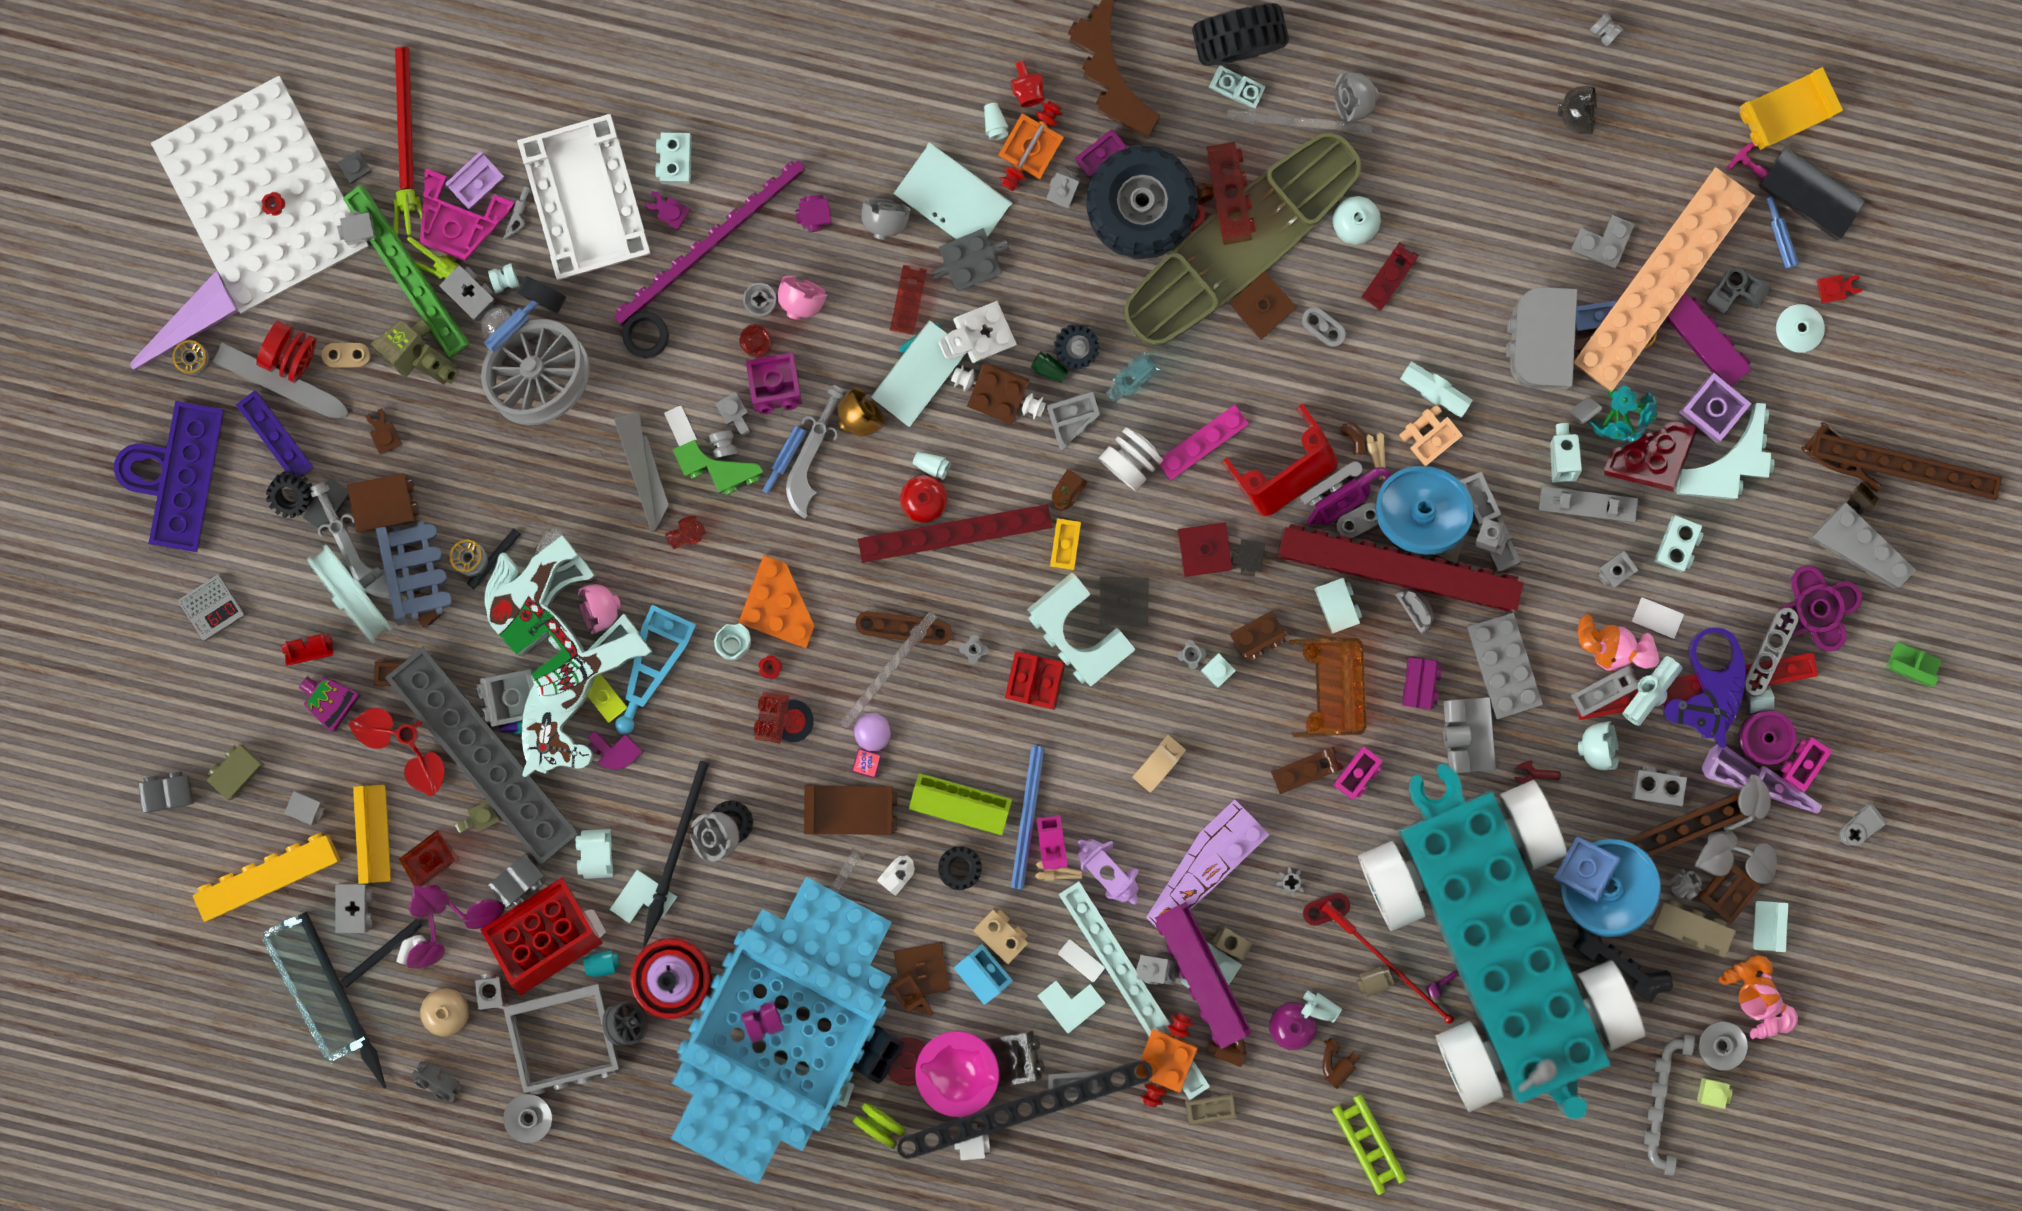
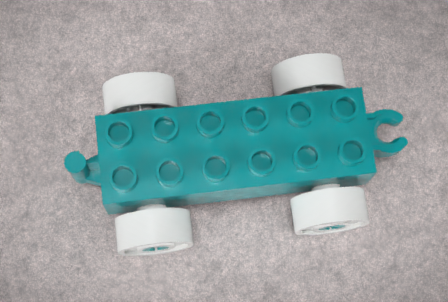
M1439 764L1436 767L1437 775L1446 784V793L1440 799L1433 800L1428 798L1424 792L1422 777L1413 775L1410 778L1409 794L1414 805L1420 810L1423 819L1397 829L1410 861L1404 863L1393 841L1359 854L1358 859L1372 895L1390 931L1425 917L1424 909L1418 896V892H1424L1488 1041L1482 1043L1470 1021L1435 1035L1455 1087L1465 1107L1471 1112L1503 1098V1093L1495 1074L1501 1071L1513 1100L1519 1104L1547 1092L1557 1102L1560 1111L1567 1117L1575 1120L1580 1119L1587 1112V1103L1584 1098L1578 1096L1577 1079L1610 1065L1596 1029H1598L1610 1051L1645 1037V1031L1627 985L1612 960L1577 974L1578 984L1584 998L1582 1000L1518 852V849H1520L1532 871L1567 856L1563 838L1551 809L1534 780L1499 794L1500 803L1506 817L1504 819L1493 792L1486 791L1465 800L1461 793L1460 778L1446 764ZM1548 1059L1554 1062L1556 1065V1075L1552 1080L1541 1083L1539 1086L1534 1083L1525 1091H1520L1518 1087L1531 1078L1529 1075L1537 1069V1065L1541 1061Z

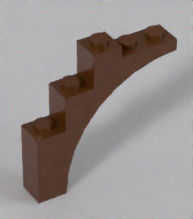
M1102 0L1099 6L1094 5L1088 15V18L1091 19L1090 22L1083 18L1080 19L1079 23L1074 21L1068 32V35L1071 36L1069 42L1094 55L1092 58L1087 57L1082 69L1085 71L1084 78L1108 90L1106 93L1101 92L1096 102L1099 106L1097 112L1149 139L1160 119V114L1146 106L1130 90L1122 78L1113 57L1110 41V20L1116 0Z

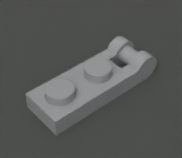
M1358 462L1348 464L1301 495L1299 498L1303 505L1310 503L1313 506L1323 499L1321 494L1328 489L1333 493L1344 485L1342 480L1348 476L1355 478L1362 472L1361 464Z
M1631 664L1570 695L1581 717L1638 688L1640 680H1636ZM1623 676L1628 684L1624 687L1621 686L1618 680Z

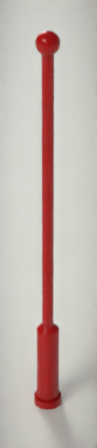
M1329 900L1321 906L1320 910L1326 912L1348 934H1353L1442 1015L1447 1024L1453 1023L1454 1017L1451 1014L1444 1012L1356 931V927L1334 908Z

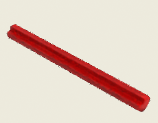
M400 46L395 48L399 186L401 190L414 188L410 53L408 47Z

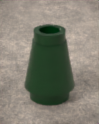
M1040 351L1031 365V368L1035 370L1034 373L1062 383L1068 373V370L1064 369L1048 352L1045 354Z

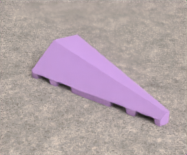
M218 271L200 287L130 362L132 370L139 369L175 349L177 344L182 341L192 340L199 333L239 312Z

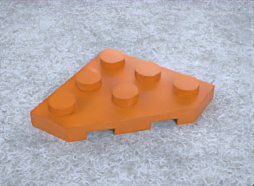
M763 555L738 623L807 649L815 625L786 563Z

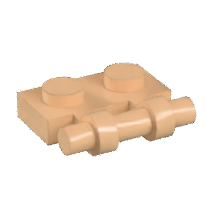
M1437 404L1430 410L1426 409L1422 412V416L1413 424L1410 422L1405 426V430L1399 434L1404 442L1411 437L1416 440V443L1410 447V450L1424 466H1427L1463 436L1448 417L1441 423L1436 419L1442 412ZM1428 423L1431 424L1433 429L1423 437L1419 430Z

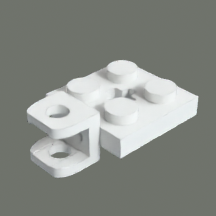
M998 301L954 318L953 321L957 329L951 331L939 341L940 348L946 359H954L968 353L972 363L1017 345ZM982 326L989 329V338L986 335H981Z

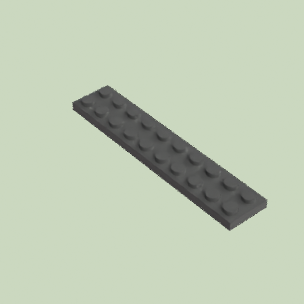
M424 647L420 648L385 677L540 865L579 834L531 775L523 777L524 767Z

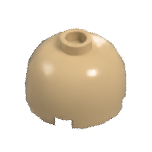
M441 988L429 993L423 1000L420 1009L421 1021L425 1028L432 1034L441 1037L452 1036L461 1031L467 1024L470 1015L469 1005L465 998L457 990L450 988Z

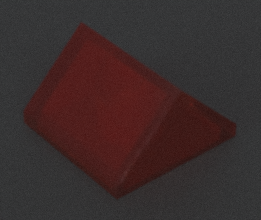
M436 830L400 857L399 860L412 884L418 887H425L457 863L460 858L442 834Z

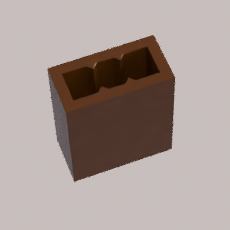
M401 473L347 485L357 533L374 531L380 527L388 528L417 522L416 516L419 515L417 501L413 502L411 492L415 491L412 477L408 478L407 474Z

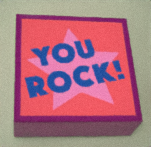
M858 748L852 772L875 778L882 755Z

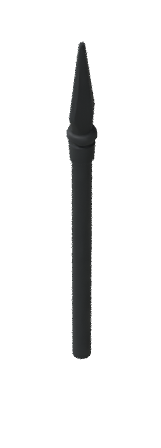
M704 761L699 762L661 881L658 883L655 891L657 893L653 895L654 899L648 908L643 941L644 947L663 914L664 902L667 901L666 895H668L670 888L669 884L709 763Z
M304 912L298 915L299 920L348 1020L355 1041H358L356 1045L360 1048L361 1058L382 1087L386 1089L377 1050L371 1045L370 1038H366L367 1034L357 1019L308 913Z

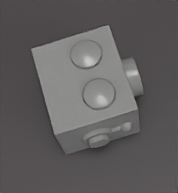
M1065 168L1063 171L1059 170L1051 179V188L1046 200L1069 208L1081 182V179L1077 178L1078 174Z
M1140 955L1137 965V979L1144 980L1145 983L1159 985L1160 983L1175 985L1178 963L1174 960Z

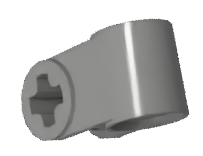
M1869 803L1840 829L1839 838L1845 845H1860L1880 830L1887 821L1873 804ZM1849 831H1856L1854 834L1856 839H1849L1851 835Z

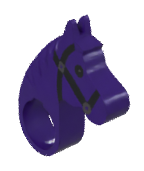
M1714 627L1706 628L1696 633L1688 646L1689 661L1701 685V693L1687 698L1686 701L1680 699L1667 701L1663 706V715L1671 723L1693 727L1701 734V738H1713L1720 748H1725L1726 732L1737 715L1744 692L1745 662L1743 652L1736 637L1726 629ZM1718 633L1724 636L1730 643L1732 653L1729 663L1725 666V670L1723 668L1718 671H1711L1704 668L1698 661L1696 654L1697 645L1705 635Z

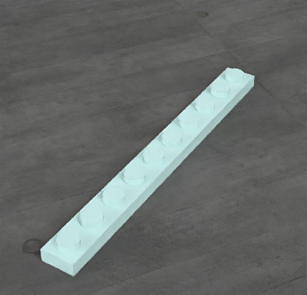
M1078 881L1059 893L1060 898L1149 1037L1153 1028L1172 1035L1167 1028L1170 1025L1169 1021L1144 982L1137 979V971L1080 882ZM1194 1061L1182 1088L1189 1100L1210 1087Z

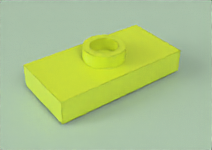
M602 674L596 676L588 693V698L607 722L610 723L624 712L627 706Z

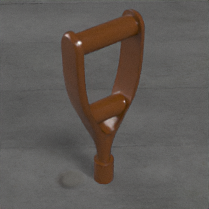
M1824 422L1820 423L1821 426L1816 431L1823 434L1830 432L1835 437L1843 438ZM1814 435L1805 447L1802 446L1801 448L1806 455L1820 465L1841 474L1857 477L1865 481L1867 486L1875 492H1878L1882 487V484L1874 478L1871 479L1861 468L1855 467L1854 471H1849L1848 469L1851 467L1849 465L1840 464L1838 467H1834L1822 459L1811 457L1810 452Z

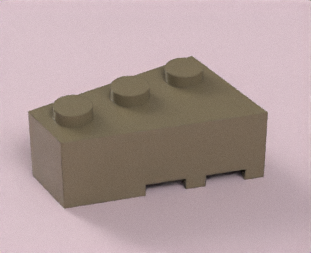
M1670 899L1668 903L1660 902L1650 929L1726 958L1736 930L1726 927L1727 922L1717 918L1710 921L1704 918L1705 913L1692 908L1690 912L1681 909L1682 904Z

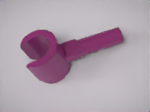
M1453 971L1442 980L1429 984L1426 988L1429 998L1443 995L1440 987L1457 977L1456 973Z

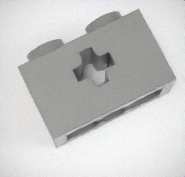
M459 265L439 286L477 322L496 302L492 297L495 292L485 283L481 286L476 282L475 279L478 276L468 266L463 269ZM467 286L470 289L473 288L472 291L475 294L472 297L470 295L465 297L467 293L464 289Z
M335 884V933H367L368 928L372 927V913H368V903H372V889H368V884ZM354 901L355 906L360 907V910L356 911L355 915L352 910H349V906L353 905Z

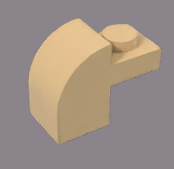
M1167 735L1132 778L1151 793L1178 762L1186 749Z

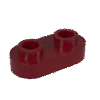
M1334 893L1311 901L1303 908V918L1308 924L1313 926L1332 921L1333 919L1326 912L1320 910L1327 900L1331 902L1332 906L1335 901H1341L1342 907L1338 911L1345 916L1350 910L1349 899L1344 894ZM1318 909V917L1312 918L1310 911Z

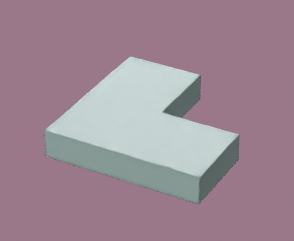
M637 869L610 910L628 923H631L643 904L648 907L654 899L653 895L657 893L655 891L658 883ZM670 891L666 895L667 901L664 902L663 917L678 897Z
M1057 981L1037 995L1067 1033H1070L1105 1004V1001L1091 984L1072 999Z

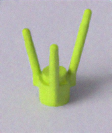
M400 190L396 192V200H393L395 208L393 230L398 236L399 215L401 211L404 212L406 233L411 235L409 212L414 211L416 206L422 220L423 208L420 197L415 196V190Z
M412 237L407 238L416 248L436 262L433 266L436 270L415 261L418 267L435 275L440 280L443 277L446 279L459 266L455 262L457 258L445 253L443 254L446 257L443 255L437 257Z

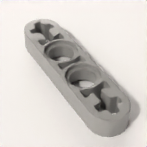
M1791 608L1780 609L1772 620L1745 677L1744 690L1749 695L1762 694L1771 680L1798 622V615ZM1790 613L1789 618L1792 619V623H1786L1783 630H1788L1787 634L1781 630H1775V625L1781 627L1783 619L1780 616ZM1773 634H1779L1782 637V645L1778 648L1770 645L1769 639ZM1762 656H1768L1772 660V666L1768 670H1764L1759 666V659ZM1756 669L1760 673L1767 674L1766 679L1761 676L1758 681L1761 688L1752 691V685L1749 684V681H1754L1758 674L1753 673Z

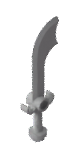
M833 385L832 389L829 388L828 393L831 394V399H829L819 421L816 422L815 418L807 416L802 420L801 424H805L807 419H811L813 426L787 479L786 493L788 501L794 511L804 519L807 517L809 501L817 494L811 488L807 479L809 466L828 430L835 432L834 441L838 438V431L833 427H827V424L839 400L844 398L847 391L836 385Z
M324 481L311 486V496H318L330 522L323 523L318 528L319 536L322 537L323 535L322 527H328L353 578H356L358 581L361 580L368 573H372L374 568L367 566L361 560L345 527L343 519L349 517L354 522L353 515L346 513L341 518L336 515L326 493L330 488L328 485H325ZM382 568L380 570L383 572V575L376 578L365 590L375 596L388 597L390 596L385 570Z

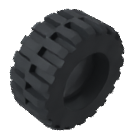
M1276 3L1245 7L1208 17L1195 23L1192 29L1198 58L1204 66L1231 63L1267 54L1287 46L1289 41L1283 10Z

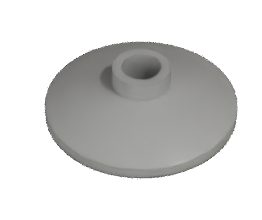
M1730 1022L1711 1024L1703 1031L1699 1040V1052L1702 1059L1707 1065L1717 1070H1730L1737 1067L1746 1057L1748 1042L1744 1032ZM1720 1041L1726 1043V1047L1723 1050L1718 1048Z
M532 1094L520 1095L507 1105L503 1117L504 1126L513 1139L522 1143H533L542 1139L549 1132L552 1125V1112L546 1101L539 1096ZM527 1113L532 1114V1122L525 1121L524 1117Z

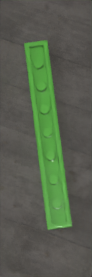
M359 185L343 197L351 212L360 211V214L369 212L372 215L377 239L370 240V242L424 322L431 328L430 331L447 356L453 358L469 346L470 342L364 185Z

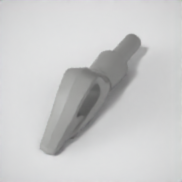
M524 186L519 201L516 200L513 214L502 240H506L523 229L525 223L521 214L527 205L525 201L530 188ZM518 221L520 226L513 231L512 227Z

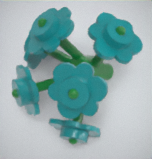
M1628 386L1620 387L1619 391L1615 387L1612 392L1608 391L1612 399L1610 403L1612 410L1602 424L1590 420L1589 423L1593 425V431L1597 436L1603 438L1608 436L1612 439H1620L1621 441L1628 439L1629 442L1638 441L1642 437L1641 433L1657 417L1655 397L1650 392H1646L1645 396L1641 398V402H1636L1637 394L1631 392ZM1628 411L1640 413L1641 418L1638 422L1640 427L1633 428L1627 415ZM1621 414L1623 416L1624 421H1620ZM1615 415V422H1610Z

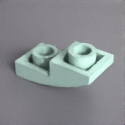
M1219 66L1209 88L1255 109L1265 86L1246 76H1240L1223 66Z

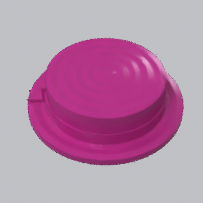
M952 1031L933 1038L923 1048L916 1064V1083L921 1096L934 1110L947 1116L963 1117L980 1111L991 1101L999 1083V1067L993 1051L982 1039L971 1033Z

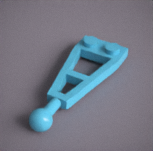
M651 605L642 625L640 636L647 642L650 630L679 643V645L661 671L642 664L643 657H636L634 659L626 694V700L630 701L624 716H620L615 722V728L618 733L627 735L633 731V718L638 706L644 707L686 649L697 624ZM640 671L655 678L642 698L634 695Z

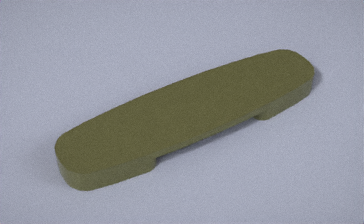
M1322 133L1272 165L1269 170L1226 202L1168 254L1128 297L1123 312L1124 320L1132 333L1144 344L1151 346L1164 345L1185 333L1245 289L1294 247L1339 202L1355 183L1361 170L1360 158L1355 149L1338 134Z

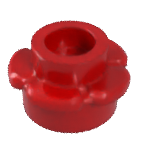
M271 192L262 198V209L266 214L277 216L285 208V199L281 198V194L277 192Z
M773 655L762 658L758 665L760 668L759 673L764 678L775 679L779 676V672L782 671L781 661H778L777 657ZM769 665L773 666L771 670L768 669Z

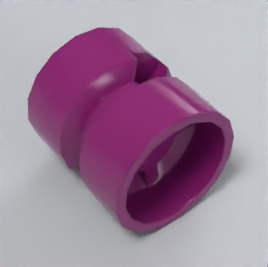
M773 1001L761 1005L759 1011L751 1009L741 1013L744 1026L752 1043L764 1039L767 1033L774 1035L784 1031L782 1020Z

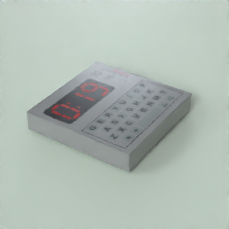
M219 574L177 600L203 641L208 640L245 616Z

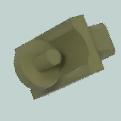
M426 344L423 346L421 355L412 363L443 385L446 382L451 384L458 375V371L455 370L457 364Z

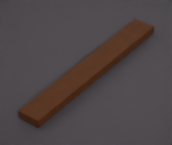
M1815 432L1810 452L1811 457L1994 501L1998 499L2002 476Z

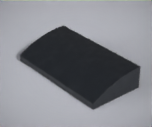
M1787 146L1783 148L1758 185V187L1836 241L1842 239L1865 201Z

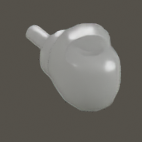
M1548 1059L1541 1061L1537 1065V1069L1529 1075L1531 1078L1518 1088L1523 1092L1534 1083L1539 1086L1541 1083L1552 1080L1556 1075V1065Z

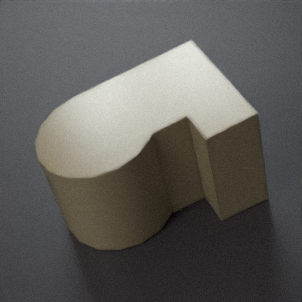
M1220 925L1211 941L1212 945L1243 961L1253 943L1223 925Z

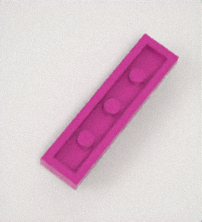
M1234 405L1161 457L1163 461L1159 466L1171 481L1248 426L1249 423L1236 405Z

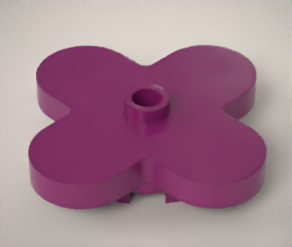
M1812 566L1798 568L1792 574L1790 580L1795 600L1779 608V610L1791 608L1798 615V622L1791 636L1800 635L1808 631L1814 644L1819 649L1828 652L1840 649L1847 637L1842 618L1859 608L1862 601L1860 589L1855 584L1847 581L1828 586L1823 574L1817 568ZM1816 604L1821 606V612L1819 614L1814 612V606ZM1790 613L1780 616L1783 619L1781 627H1777L1778 630L1783 631L1785 634L1788 632V630H1783L1785 624L1792 623V619L1789 618Z

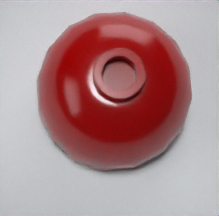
M919 475L908 480L902 487L900 494V505L905 515L912 521L919 523H928L940 518L946 510L948 503L947 491L938 479L928 475Z

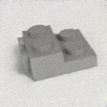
M531 669L480 678V684H477V693L480 699H484L485 708H482L481 713L482 718L485 722H488L489 726L523 720L525 704L529 692L534 685Z

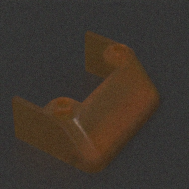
M1359 638L1289 640V645L1303 644L1304 658L1308 663L1316 664L1318 712L1309 714L1306 720L1307 732H1293V737L1363 734L1366 730L1367 719L1364 649Z

